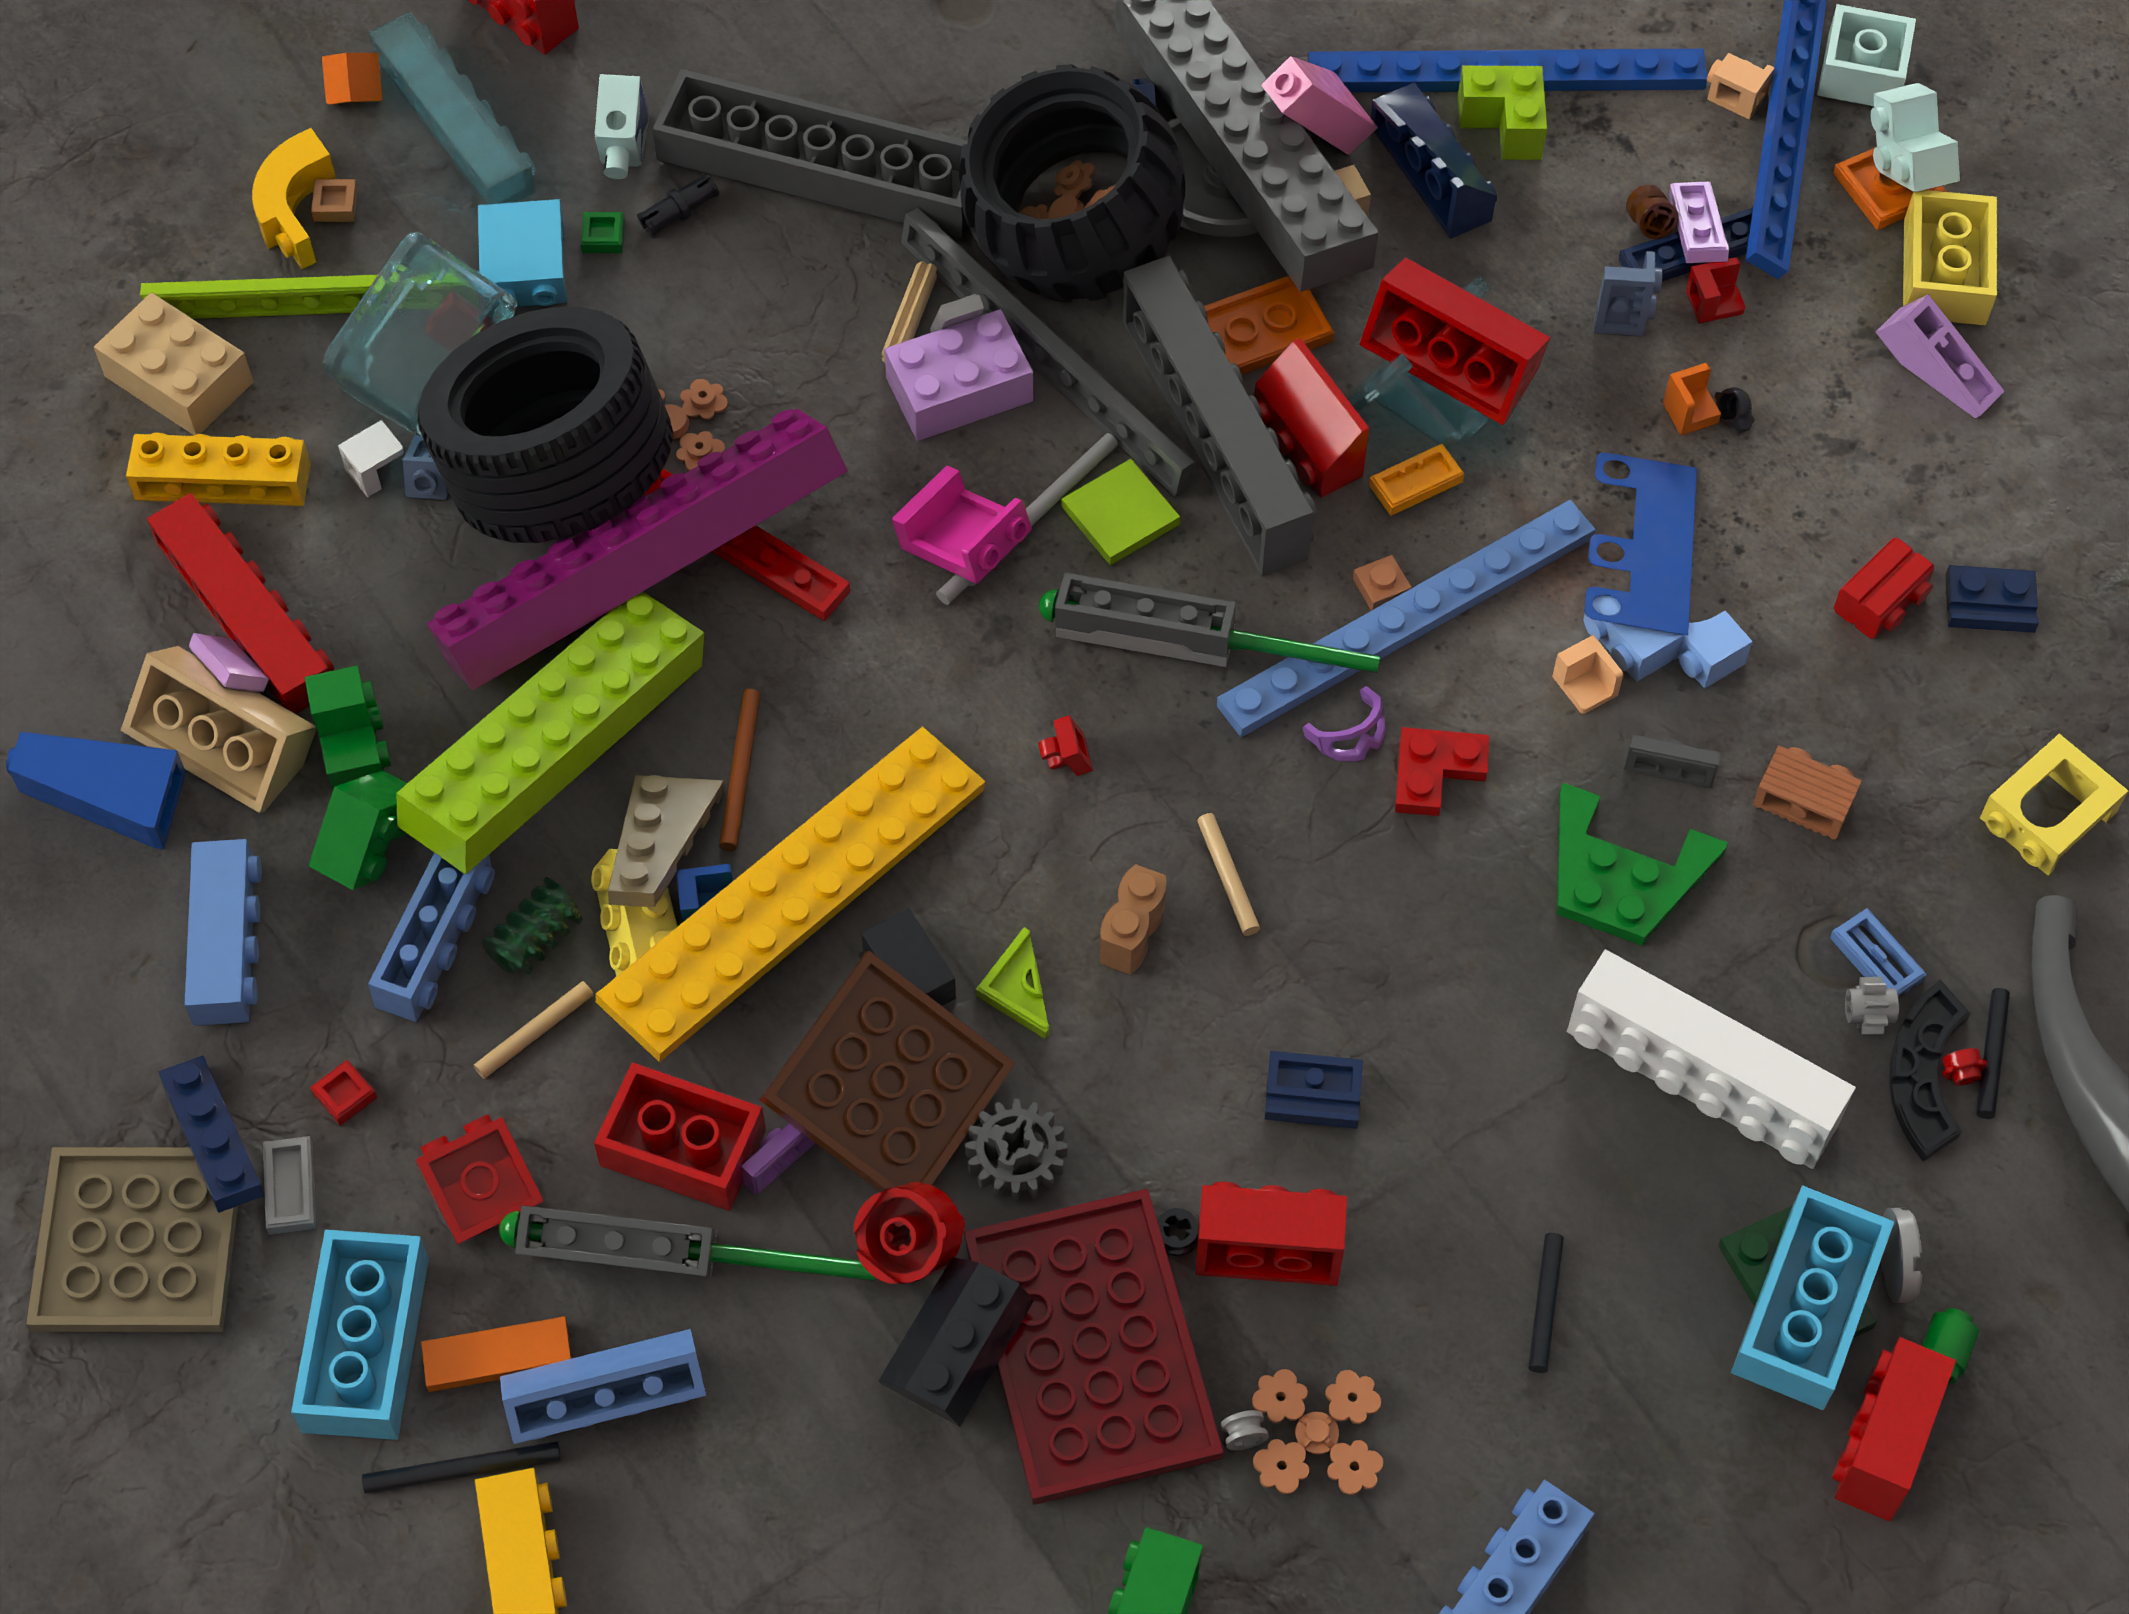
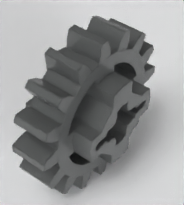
M1014 1099L1012 1109L1006 1110L999 1101L995 1103V1115L991 1116L984 1111L980 1112L979 1123L981 1127L970 1125L968 1129L969 1139L972 1140L965 1143L966 1157L971 1158L968 1161V1171L970 1174L980 1173L978 1176V1186L981 1189L993 1184L994 1197L998 1199L1005 1190L1011 1191L1013 1201H1019L1021 1191L1025 1190L1028 1191L1033 1199L1037 1198V1186L1039 1184L1051 1189L1054 1187L1052 1173L1062 1175L1064 1172V1161L1062 1158L1067 1157V1143L1061 1142L1064 1140L1063 1126L1052 1127L1054 1125V1114L1051 1111L1042 1117L1038 1115V1103L1033 1102L1028 1110L1021 1109L1020 1100ZM1036 1132L1045 1140L1048 1149L1044 1148L1043 1142L1036 1140L1034 1136ZM1024 1140V1148L1017 1149V1147H1020L1022 1141ZM1017 1149L1016 1153H1013L1009 1160V1152H1014ZM985 1151L989 1152L990 1158L997 1160V1168L988 1161Z

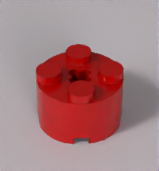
M911 1182L883 1190L871 1196L861 1206L855 1218L853 1235L856 1234L858 1245L856 1252L859 1261L871 1275L886 1283H913L943 1271L952 1258L957 1256L965 1230V1220L950 1197L939 1188L930 1184ZM908 1235L911 1236V1241L908 1240Z

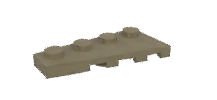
M635 775L608 888L609 905L656 906L677 872L679 859L682 855L687 856L693 846V837L699 827H705L710 818V809L714 803L719 804L724 796V780Z

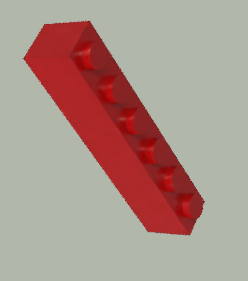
M189 493L146 518L156 544L227 636L233 639L269 678L266 686L280 705L294 714L309 707L310 703L305 677L334 671L335 668L323 649L320 648L315 651L309 644L312 641L302 622L299 619L292 622L286 615L289 610L280 594L275 589L268 592L263 585L266 583V580L255 562L251 560L246 563L240 556L243 554V550L231 532L223 534L218 528L221 523L212 507L208 503L201 506L193 494Z

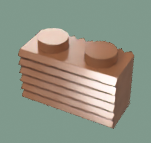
M1778 745L1758 787L1753 805L1756 808H1762L1764 811H1770L1773 815H1779L1780 818H1787L1789 822L1803 825L1806 829H1812L1814 833L1820 832L1822 836H1829L1833 840L1838 837L1862 780L1854 777L1853 773L1846 767L1841 765L1827 766L1813 760L1811 755L1803 749L1796 747L1787 749Z

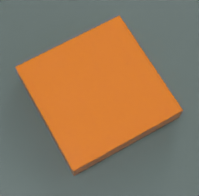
M1873 148L1835 164L1833 175L1875 229L1880 230L1905 219L1913 191L1878 172L1873 159ZM1943 186L1926 189L1947 192Z

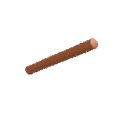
M745 689L742 696L719 847L726 851L736 850L761 695L755 689Z

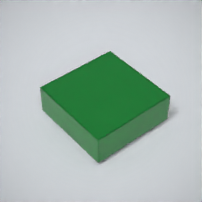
M583 212L580 242L582 253H623L624 212Z

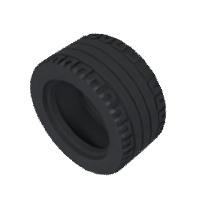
M551 307L526 312L500 321L472 336L452 351L434 370L422 391L417 411L418 427L421 436L464 520L482 534L511 543H541L567 538L593 529L619 515L641 498L658 479L669 458L673 440V428L670 417L634 334L618 319L602 311L584 307ZM554 419H557V420H555V421H553V422H551V423H549V424H547V425H545V426L539 427V426H541V425H543V424H545V423H547V422H549V421H552V420H554Z

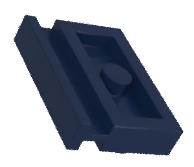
M1949 565L1946 572L1947 611H1949L1948 627L2035 633L2039 624V618H2037L2036 613L2038 608L2036 571Z
M1270 1051L1264 1120L1357 1129L1363 1060Z

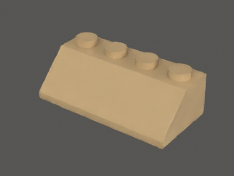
M176 646L146 654L120 731L147 747L177 750L186 770L258 813L265 812L303 767L317 728L315 725L258 692L225 688L197 656Z

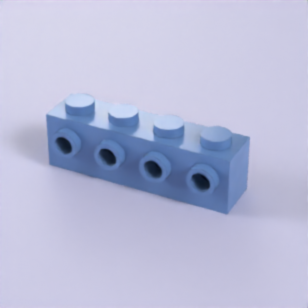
M247 839L192 842L184 1006L194 1026L249 1022L250 1005L257 1004V982L255 977H251V964L258 963L259 944L257 937L253 936V923L260 922L259 897L257 895L254 896V883L261 882L262 866L259 855L253 856Z
M436 853L433 854L368 983L374 1008L416 1023L423 1009L428 1010L431 1008L437 996V981L442 970L448 971L451 968L457 954L456 942L462 931L468 932L476 915L475 904L480 894H487L493 883L495 869L491 866L489 855L465 875Z
M691 1329L500 1376L502 1401L513 1444L536 1440L552 1434L588 1427L596 1423L635 1415L643 1411L706 1396Z
M1545 1479L1535 1493L1527 1488L1512 1510V1514L1518 1518L1508 1531L1502 1527L1497 1530L1484 1551L1490 1555V1558L1481 1570L1472 1566L1457 1589L1463 1595L1454 1609L1445 1605L1439 1614H1530L1589 1529L1595 1513Z

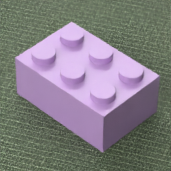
M1001 309L884 348L886 379L917 441L1033 402V371Z

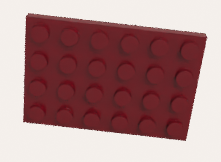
M1148 1188L964 1231V1240L969 1260L979 1262L1018 1282L1034 1301L997 1363L1033 1505L1223 1459L1224 1452Z

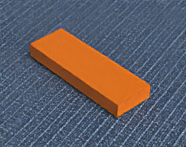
M565 1316L421 1341L425 1382L428 1393L500 1380V1376L572 1359Z

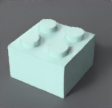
M1837 4L1828 34L1817 96L1874 106V93L1903 87L1907 75L1916 19Z

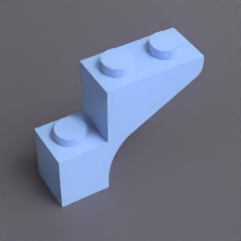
M1600 595L1593 600V607L1603 615H1615L1621 609L1619 601L1609 595ZM1726 611L1708 620L1689 623L1688 635L1593 620L1587 617L1586 614L1583 619L1590 636L1594 635L1597 640L1604 644L1622 671H1627L1635 682L1640 681L1678 658L1683 671L1689 677H1695L1705 689L1745 665L1753 642Z

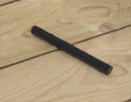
M559 1442L362 1474L363 1490L367 1494L561 1461Z

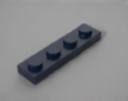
M204 1056L158 1071L163 1088L217 1212L220 1213L263 1197L261 1183Z

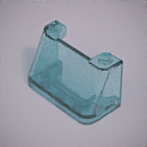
M417 231L411 232L401 241L329 345L323 359V368L346 394L413 434L421 436L418 427L417 411L422 391L434 370L452 351L479 333L483 327L489 328L500 321L512 318L518 302L507 291L431 239Z

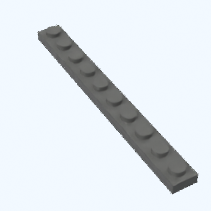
M919 208L905 214L901 244L918 260L924 261L927 264H934L937 267V277L960 299L973 294H979L984 306L980 316L1001 309L1029 363L1105 433L1113 435L1118 445L1174 497L1187 491L1194 461L1183 449L1177 447L1161 432L1155 423L1150 422L1139 412L1128 398L1122 396L1114 389L1101 373L1089 366L1070 345L1064 343L1049 329L1043 320L1038 319L1026 308L1016 295L1011 294L1001 285L990 271L984 269L976 262L964 247L951 239L934 220H931Z

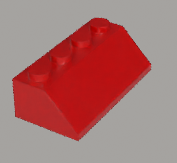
M1405 257L1382 279L1359 345L1499 424L1504 425L1537 373L1551 337Z

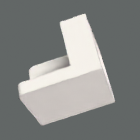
M382 420L338 445L345 470L367 497L382 489L377 469L404 453L402 445Z

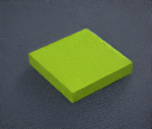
M1132 459L1127 460L1061 498V507L1109 565L1116 563L1180 525L1178 513Z

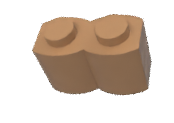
M1136 864L1123 876L1118 889V902L1108 910L1101 925L1100 963L1102 965L1129 975L1141 966L1148 950V937L1157 930L1164 916L1166 875Z

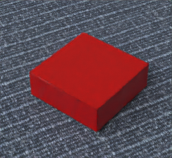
M348 1060L344 1061L310 1087L312 1095L340 1126L377 1099L375 1090Z

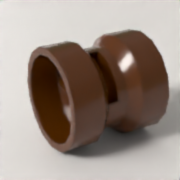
M1647 184L1638 187L1629 195L1626 202V211L1644 236L1657 240L1666 237L1675 229L1678 222V212L1660 188Z

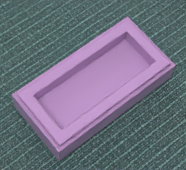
M193 633L188 647L225 688L259 693L264 692L269 678L233 639Z

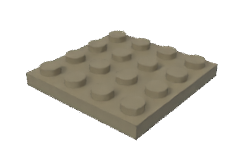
M52 1147L26 1322L27 1327L31 1332H223L238 1206L220 1213L217 1212L189 1147Z

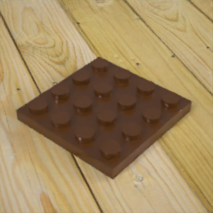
M868 951L862 956L759 1100L880 1192L911 1182L932 1185L969 1132L970 1125H974L979 1118V1113L988 1105L1016 1063L884 961Z

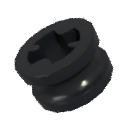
M1180 1208L1167 1210L1160 1215L1157 1222L1166 1253L1177 1257L1190 1253L1195 1248L1198 1240L1199 1225L1196 1218L1191 1212ZM1175 1224L1178 1229L1186 1227L1185 1239L1180 1241L1175 1235L1167 1237L1169 1235V1226Z

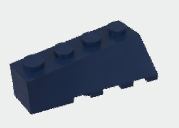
M1412 83L1373 99L1371 119L1378 127L1374 133L1450 239L1491 222L1495 203L1497 202L1495 187L1491 181L1483 178L1476 168L1473 156L1468 151L1464 152L1456 141L1452 127L1448 123H1443L1436 113L1431 98L1427 95L1424 96L1417 85Z

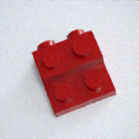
M489 1114L482 1116L463 1126L466 1134L451 1142L448 1141L446 1135L439 1137L420 1147L423 1156L415 1160L457 1245L499 1225L507 1214L521 1211V1205L535 1207L544 1202L503 1117L492 1121Z

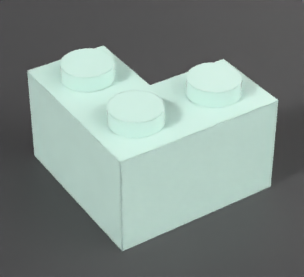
M1915 83L1874 93V108H1872L1870 116L1872 126L1876 131L1877 147L1874 148L1873 159L1878 172L1913 192L1960 181L1958 142L1939 132L1937 92L1920 83Z

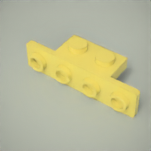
M609 849L593 868L591 882L593 889L597 891L599 899L601 926L606 930L608 938L610 965L615 970L617 977L677 927L668 888H666L655 907L609 905L608 888L618 850Z

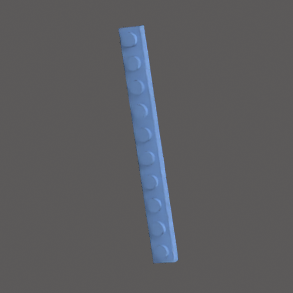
M1568 500L1313 644L1378 655L1382 659L1589 542L1590 538L1595 535L1596 529L1571 500ZM1288 657L1218 696L1217 708L1242 738L1360 670Z

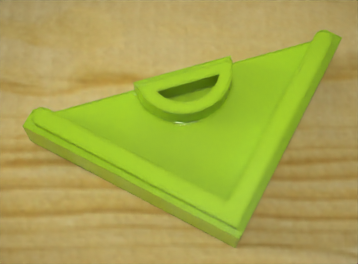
M1024 927L978 985L976 996L1046 1039L1049 1036V1024L1043 1001V993L1035 962L1030 930Z

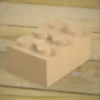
M152 292L94 346L95 353L106 378L192 435L201 434L254 383L243 351Z

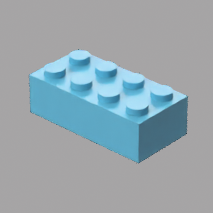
M1802 1185L1790 1211L1731 1374L1824 1410L1835 1390L1894 1221Z
M325 1230L291 1414L301 1433L398 1440L429 1262L421 1236Z

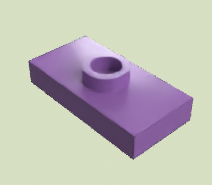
M790 1123L783 1129L776 1128L772 1130L762 1141L760 1149L741 1166L744 1185L754 1195H759L809 1150L815 1142Z

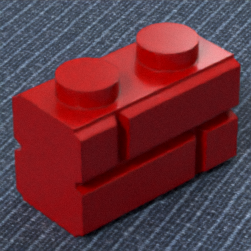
M1898 537L1891 539L1839 590L1833 607L1835 613L1850 624L1854 623L1855 628L1870 639H1875L1884 629L1892 632L1905 617L1906 611L1904 609L1911 602L1916 606L1920 605L1931 592L1933 585L1929 582L1935 569L1933 563L1918 552L1914 553L1913 549Z

